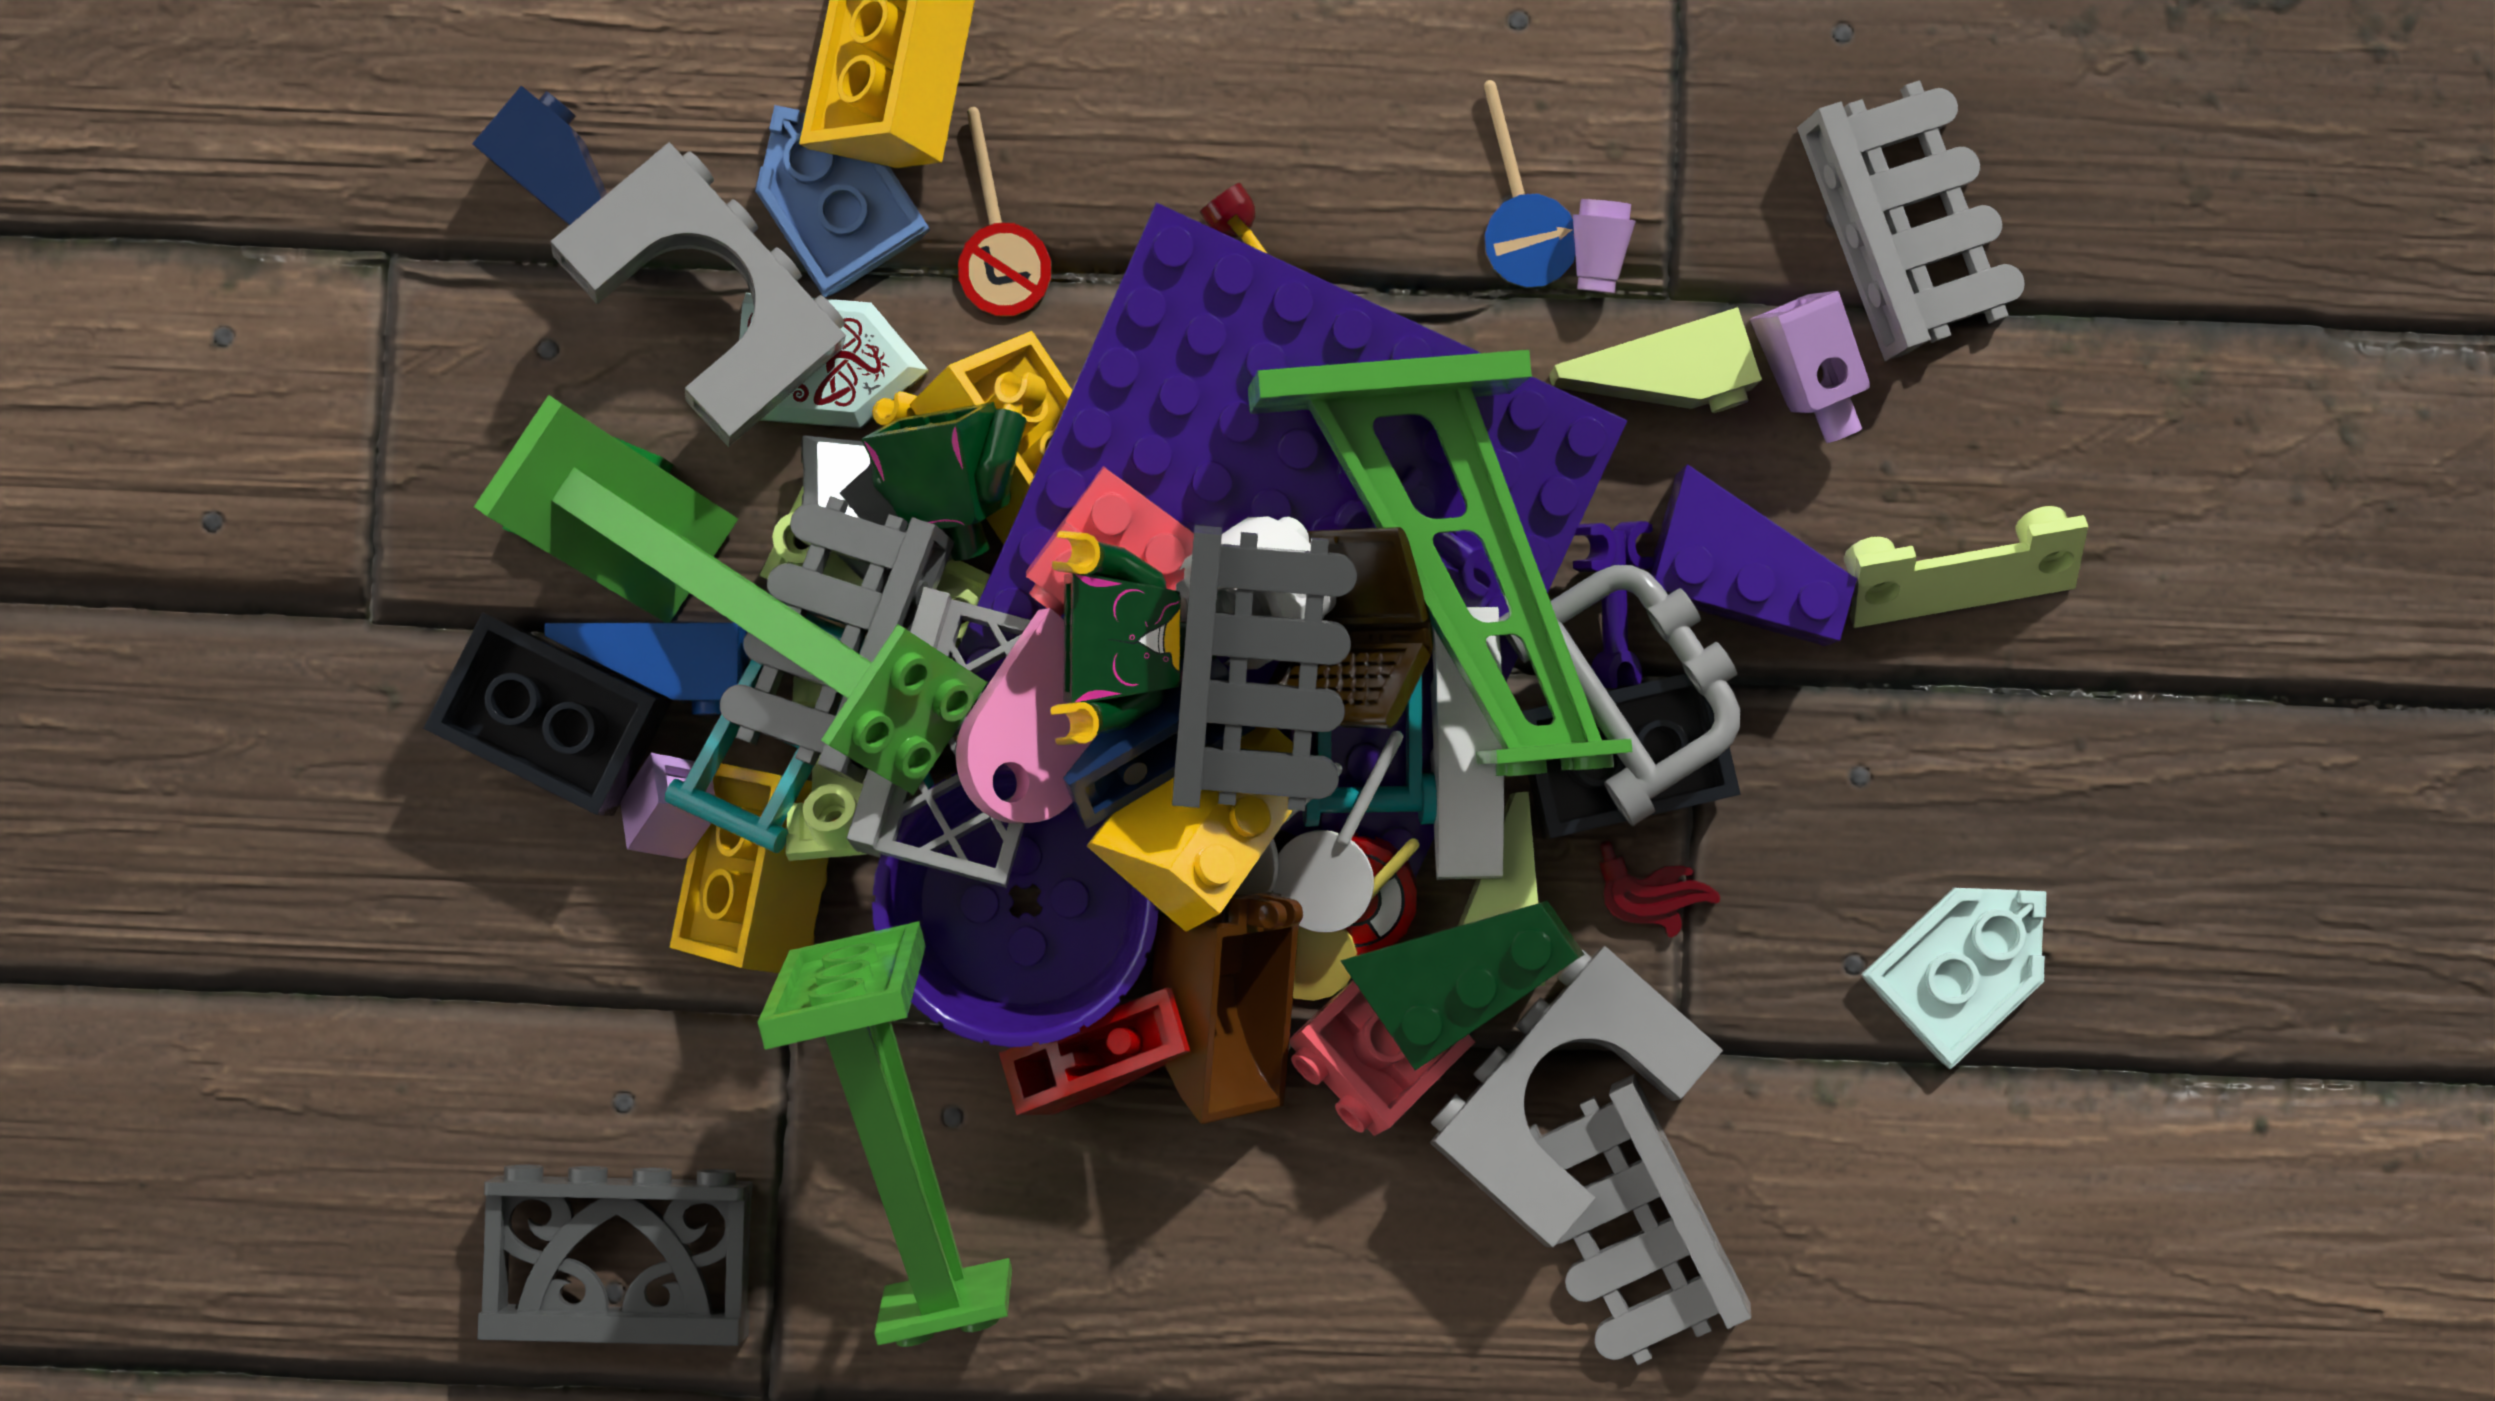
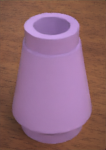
M1581 199L1579 215H1573L1578 290L1615 293L1616 281H1618L1636 222L1635 220H1630L1631 204Z

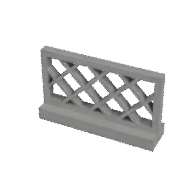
M924 587L910 632L949 658L953 656L957 663L975 674L1000 659L1007 657L1031 620L956 601L951 598L950 593ZM962 621L990 627L1000 646L966 665L955 646ZM1001 630L1018 634L1019 636L1007 642ZM966 717L963 719V721L961 722V724L959 725V727L957 728V730L948 742L955 757L957 743L953 737L959 734V731ZM868 769L847 840L855 851L877 857H880L882 854L1006 888L1025 823H1009L1006 831L1001 821L983 812L951 830L934 800L962 785L958 774L929 790L924 781H922L919 786L922 794L908 801L909 792ZM928 804L944 835L920 848L896 842L903 817ZM992 821L1003 840L996 868L968 861L957 840ZM951 844L958 858L937 853L936 851Z

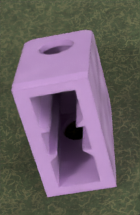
M1839 292L1807 294L1750 319L1790 411L1800 413L1814 412L1826 443L1840 440L1860 431L1862 426L1850 397L1870 388V382ZM1820 365L1823 369L1821 383L1817 379V370Z

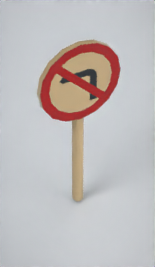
M970 107L967 110V117L990 225L978 230L965 243L958 260L959 281L966 297L978 309L994 316H1017L1031 310L1045 296L1051 281V259L1045 244L1030 229L1015 223H1002L980 113L976 107Z

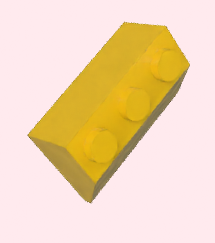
M829 0L799 145L809 150L894 168L942 163L975 0Z
M1033 331L948 365L910 403L916 415L994 402L996 410L1003 409L1004 403L997 398L995 393V382L1001 374L1012 372L1023 378L1024 374L1030 372L1044 379L1047 385V394L1044 402L1035 410H1022L1021 415L1027 420L1016 456L1010 487V502L986 518L1003 545L1072 392V389Z
M1255 727L1256 729L1241 737L1240 749L1288 753L1293 751V742L1277 728ZM1174 778L1110 815L1088 843L1087 847L1187 932L1219 915L1293 811L1288 810L1287 796L1236 792V804L1224 805L1218 804L1219 791L1201 790L1199 808L1172 806Z
M721 763L713 777L715 796L761 817L783 775ZM806 780L794 803L805 802L812 792V781ZM787 817L781 826L787 829ZM711 823L688 856L669 948L743 969L779 973L789 950L814 945V928L821 894L827 882L826 869L829 858L789 861L786 856V844L779 853H774Z

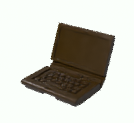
M1401 527L1307 531L1310 545L1311 538L1328 539V553H1339L1347 556L1353 562L1357 572V580L1353 589L1343 596L1336 597V604L1333 610L1323 618L1325 621H1334L1345 627L1351 641L1350 651L1347 657L1337 664H1318L1316 688L1331 689L1341 697L1345 714L1339 726L1343 728H1392L1400 719L1430 659L1433 648L1431 619L1424 600L1422 586L1408 537ZM1280 661L1268 684L1298 686L1300 662Z

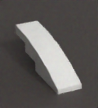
M1467 607L1470 614L1479 621L1499 622L1498 607ZM1432 626L1434 678L1430 684L1433 749L1430 752L1431 772L1435 775L1437 789V814L1434 824L1437 880L1502 878L1504 776H1496L1495 764H1477L1476 751L1502 749ZM1500 635L1489 636L1486 639V645L1501 671Z

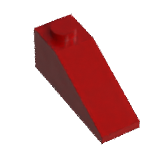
M1164 988L1111 1009L1104 1017L1086 1028L1084 1025L1080 1028V1032L1064 1039L1039 1045V1042H1034L1033 1046L1013 1047L1000 1052L999 1056L1016 1115H1054L1109 1094L1190 1052V1048L1172 988Z

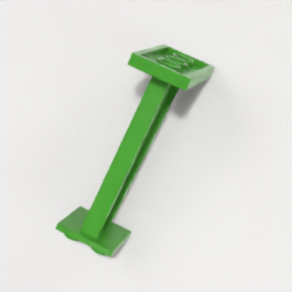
M1529 350L1258 370L1248 387L1250 414L1310 410L1377 528L1401 527L1405 531L1411 546L1431 624L1502 749L1476 751L1477 764H1495L1496 776H1519L1547 773L1546 760L1559 758L1561 770L1614 767L1613 754L1633 752L1631 739L1602 740L1475 400L1477 396L1510 394L1530 379L1532 374ZM1419 415L1427 419L1434 426L1465 501L1466 510L1461 517L1432 519L1422 515L1414 508L1375 435L1373 422L1376 418ZM1467 531L1480 539L1509 609V616L1505 621L1482 622L1470 614L1433 544L1435 534ZM1514 635L1522 641L1552 713L1553 721L1551 724L1536 726L1526 720L1486 645V639L1489 636Z
M550 395L545 399L474 505V508L488 518L665 623H670L688 594L691 593L848 698L821 741L914 795L988 683L899 624L896 625L873 662L869 661L714 557L738 521V518Z
M919 921L789 950L758 1020L764 1049L823 1036L826 1038L909 1279L908 1281L884 1286L875 1328L877 1345L896 1342L901 1347L924 1343L930 1340L936 1332L958 1327L963 1332H977L992 1327L999 1321V1318L1008 1316L1012 1267L1009 1258L966 1268L962 1267L891 1021L907 1018L926 947Z

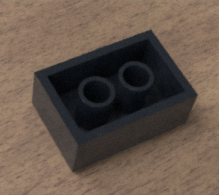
M482 612L423 729L593 814L614 816L671 702L502 618Z
M1687 674L1607 691L1655 764H1658L1704 735L1711 729L1714 723L1712 707L1706 698L1697 691ZM1548 705L1522 711L1526 720L1536 726L1549 725L1553 721ZM1596 723L1601 739L1607 740V738L1605 737V735ZM1730 747L1714 760L1650 799L1655 808V812L1651 815L1741 795ZM1617 753L1613 754L1614 767L1561 770L1559 758L1546 760L1547 773L1528 775L1543 839H1551L1627 821L1612 800L1604 784V781L1626 768Z

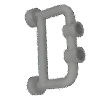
M1613 565L1597 571L1550 602L1595 722L1607 740H1632L1633 752L1617 753L1626 768L1604 781V784L1619 811L1628 823L1634 826L1655 812L1650 799L1714 760L1733 744L1740 728V707L1732 689L1727 683L1728 680L1737 675L1736 668L1719 643L1714 642L1704 649L1690 627L1700 622L1701 618L1687 594L1679 588L1668 595L1662 585L1649 572L1633 565ZM1618 590H1627L1639 598L1655 629L1670 644L1682 662L1688 678L1697 691L1706 698L1714 712V723L1708 732L1658 764L1654 763L1563 626V623ZM1509 612L1498 619L1499 622L1505 621L1509 616ZM1505 635L1519 658L1524 663L1529 661L1522 641L1514 635Z

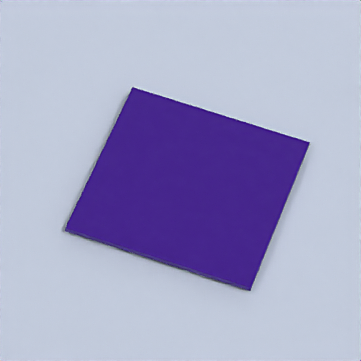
M1156 202L977 606L1032 620L1038 610L1047 609L1029 594L1035 583L1026 577V570L1103 466L1192 532H1194L1195 525L1222 527L1223 534L1247 517L1267 516L1275 520H1280L1283 517L1294 518L1307 531L1343 529L1334 523L1335 516L1341 505L1349 500L1358 499L1356 490L1310 410L1250 414L1248 387L1257 371L1479 354L1480 352ZM1531 377L1510 394L1477 396L1475 400L1548 593L1576 533V528L1584 516L1627 420L1537 378ZM1419 415L1376 418L1373 422L1375 435L1383 449L1387 447L1395 452L1390 463L1399 480L1402 481L1406 478L1413 466L1423 472L1422 481L1417 489L1407 494L1412 505L1432 519L1461 517L1466 510L1465 501L1434 426L1427 419ZM1366 513L1354 514L1344 529L1370 528V517ZM1452 532L1472 547L1482 545L1480 539L1471 532ZM1440 556L1466 607H1498L1499 618L1509 612L1488 559L1479 561L1474 568L1475 579L1489 589L1486 596H1480L1465 588L1459 579L1458 568ZM969 622L957 649L967 665L1000 645L990 627ZM1001 630L1007 642L1019 636L1018 634ZM1500 635L1501 671L1507 682L1518 655L1505 635ZM1432 654L1422 673V773L1431 772L1430 752L1433 749L1430 684L1434 678ZM1217 656L1222 664L1230 659L1228 656ZM1006 657L975 673V675L988 682L982 693ZM1272 660L1258 669H1247L1246 682L1268 684L1280 661ZM1223 664L1229 670L1230 666ZM1405 709L1398 722L1392 728H1343L1338 726L1331 731V760L1342 766V773L1338 776L1337 787H1364L1393 731H1400L1403 735V740L1379 786H1406ZM1277 728L1293 742L1294 730ZM1312 731L1310 754L1316 755V731ZM1298 811L1280 829L1294 836L1314 830H1328L1340 833L1350 813H1320L1319 826L1305 827L1303 812ZM1365 812L1355 833H1359L1358 836H1365L1374 840L1376 836L1390 842L1398 850L1409 839H1417L1420 844L1419 848L1408 859L1416 878L1434 839V824H1420L1418 812Z

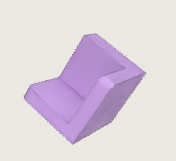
M655 753L649 755L621 801L627 850L679 859L687 858L711 823L665 802V792L674 779L685 781L695 761ZM712 779L706 792L715 796Z

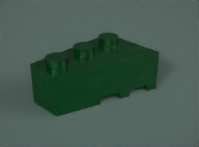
M1543 901L1341 960V963L1416 1071L1585 954L1549 902Z

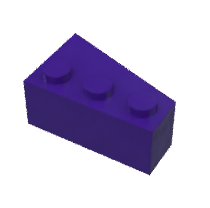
M1688 464L1676 474L1653 555V565L1649 570V573L1662 585L1666 593L1669 595L1681 588L1699 611L1822 646L1840 641L1857 578Z

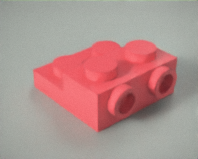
M1103 466L1026 570V577L1035 583L1029 594L1046 608H1051L1060 617L1063 615L1064 574L1069 573L1054 570L1052 568V561L1067 562L1071 557L1072 547L1067 539L1057 538L1059 531L1088 533L1099 542L1126 548L1161 571L1165 578L1167 589L1176 590V584L1184 579L1185 568L1181 570L1180 568L1184 560L1192 555L1194 532Z
M1354 980L1330 999L1289 1039L1290 1046L1296 1051L1291 1057L1296 1070L1312 1084L1318 1085L1324 1081L1340 1099L1335 1104V1109L1341 1119L1353 1130L1362 1133L1368 1129L1373 1136L1389 1129L1475 1043L1468 1034L1415 1071Z

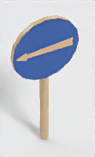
M1488 80L1484 84V90L1513 198L1502 203L1490 217L1484 234L1485 254L1493 270L1508 283L1523 288L1544 287L1560 279L1573 264L1575 258L1573 219L1569 211L1555 199L1541 194H1525L1497 86L1494 81Z

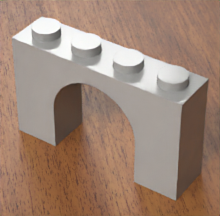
M668 142L550 242L553 257L596 304H599L651 259L676 249H699L713 253L725 259L738 270L747 283L753 299L754 314L751 323L742 338L731 349L685 387V401L717 436L730 447L843 349L846 335L841 328L845 325V321L826 298L819 295L813 300L797 282L802 277L799 269L781 249L776 247L770 252L753 234L758 230L757 224L737 201L732 199L726 204L709 186L714 182V178L701 160L690 151L682 156Z
M1606 946L1597 950L1592 957L1582 949L1585 955L1567 966L1557 977L1565 987L1550 1005L1540 997L1515 1025L1523 1035L1508 1053L1498 1045L1473 1073L1481 1083L1466 1101H1463L1455 1094L1431 1121V1124L1439 1132L1429 1143L1545 1247L1553 1248L1596 1197L1546 1154L1529 1130L1525 1118L1524 1095L1530 1074L1537 1063L1549 1051L1559 1045L1573 1042L1593 1043L1616 1053L1668 1100L1675 1101L1683 1098L1723 1051Z

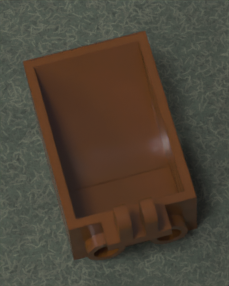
M1265 892L1250 895H1233L1219 915L1187 932L1165 913L1158 914L1154 941L1151 993L1164 988H1172L1190 1048V1052L1165 1064L1182 1100L1201 1124L1284 1106L1299 923L1303 918V909L1297 900L1281 897L1282 894Z

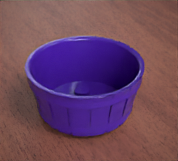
M1002 764L993 775V789L996 795L1005 801L1014 795L1017 781L1011 768ZM943 779L942 781H940L939 783H937V784L934 785L933 787H935V786H937L938 784H940V783L946 781V779ZM962 785L934 800L951 830L983 813L970 800ZM1072 802L1064 811L1053 818L1041 822L1025 823L1006 888L881 854L875 872L872 894L875 895V902H872L873 925L875 931L920 922L926 947L911 1001L919 1011L935 1023L941 1022L944 1024L943 1028L963 1038L983 1043L984 1040L990 1041L989 1045L1023 1047L1033 1046L1034 1042H1039V1045L1058 1041L1080 1032L1082 1026L1089 1027L1104 1017L1120 1002L1119 997L1122 994L1124 996L1138 979L1147 961L1145 957L1148 952L1150 953L1155 938L1159 910L1151 901L1087 847L1107 818L1086 829L1081 823ZM928 804L903 817L896 842L920 848L944 835ZM992 821L957 840L968 861L996 868L1003 840ZM1001 821L1002 825L1007 831L1009 823ZM951 844L936 851L937 853L958 858ZM1032 884L1038 886L1042 891L1037 898L1038 904L1043 908L1040 914L1034 917L1025 912L1019 918L1013 916L1009 911L1014 904L1013 898L1008 894L1011 888L1017 885L1025 890Z

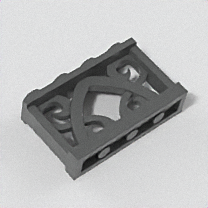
M507 1165L504 1166V1175L484 1182L486 1205L482 1312L478 1313L477 1340L738 1346L749 1336L748 1281L753 1182L736 1181L735 1170L702 1169L697 1170V1180L672 1179V1169L635 1168L633 1169L632 1178H607V1167L575 1166L568 1168V1177L543 1176L544 1166ZM567 1197L600 1199L591 1203L574 1216L571 1203ZM533 1199L545 1202L551 1209V1219L547 1224H538L531 1218L528 1219L529 1227L534 1235L542 1240L550 1241L543 1251L525 1245L512 1228L513 1213L525 1200ZM642 1199L673 1201L667 1207L663 1217ZM706 1203L717 1208L722 1214L726 1226L725 1234L713 1249L693 1255L687 1244L702 1237L708 1228L709 1222L703 1227L694 1228L686 1222L685 1214L690 1206ZM615 1215H619L640 1230L656 1246L666 1260L652 1265L635 1278L626 1292L622 1307L609 1306L605 1286L590 1267L575 1259L567 1258L591 1231ZM510 1254L520 1260L534 1264L523 1288L519 1304H508ZM727 1256L725 1309H713L709 1290L700 1267L713 1264ZM558 1271L571 1274L585 1285V1296L581 1302L572 1304L564 1300L562 1290L571 1281L561 1278L555 1279ZM674 1273L677 1281L661 1285L667 1288L670 1293L668 1304L662 1306L655 1305L647 1296L648 1284L660 1276Z

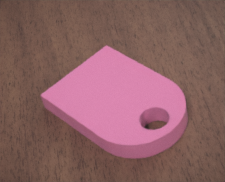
M1051 608L1036 612L967 715L957 738L956 767L964 791L982 812L1002 822L1015 824L1041 822L1053 818L1064 811L1072 803V799L1063 777L1092 742L1072 745H1057L1055 742V738L1067 736L1070 731V720L1066 714L1051 715L1050 711L1051 707L1057 704H1067V702H1063L1064 620ZM1002 764L1011 768L1017 781L1016 791L1007 802L1001 800L993 789V775Z

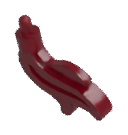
M1603 841L1600 845L1604 860L1598 864L1605 881L1603 889L1604 904L1612 915L1624 921L1661 924L1665 928L1667 937L1672 938L1678 935L1682 927L1681 916L1677 909L1702 901L1715 904L1720 902L1719 893L1709 885L1696 880L1678 881L1682 875H1692L1693 870L1689 867L1682 865L1663 866L1652 872L1649 876L1637 879L1629 875L1623 855L1616 856L1611 842Z

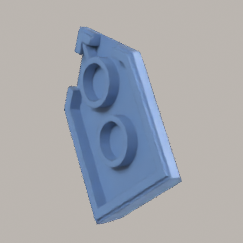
M774 105L769 127L770 137L763 167H760L755 192L824 298L843 290L921 240L930 231V228L889 166L809 150L799 145L805 113H801L800 110Z

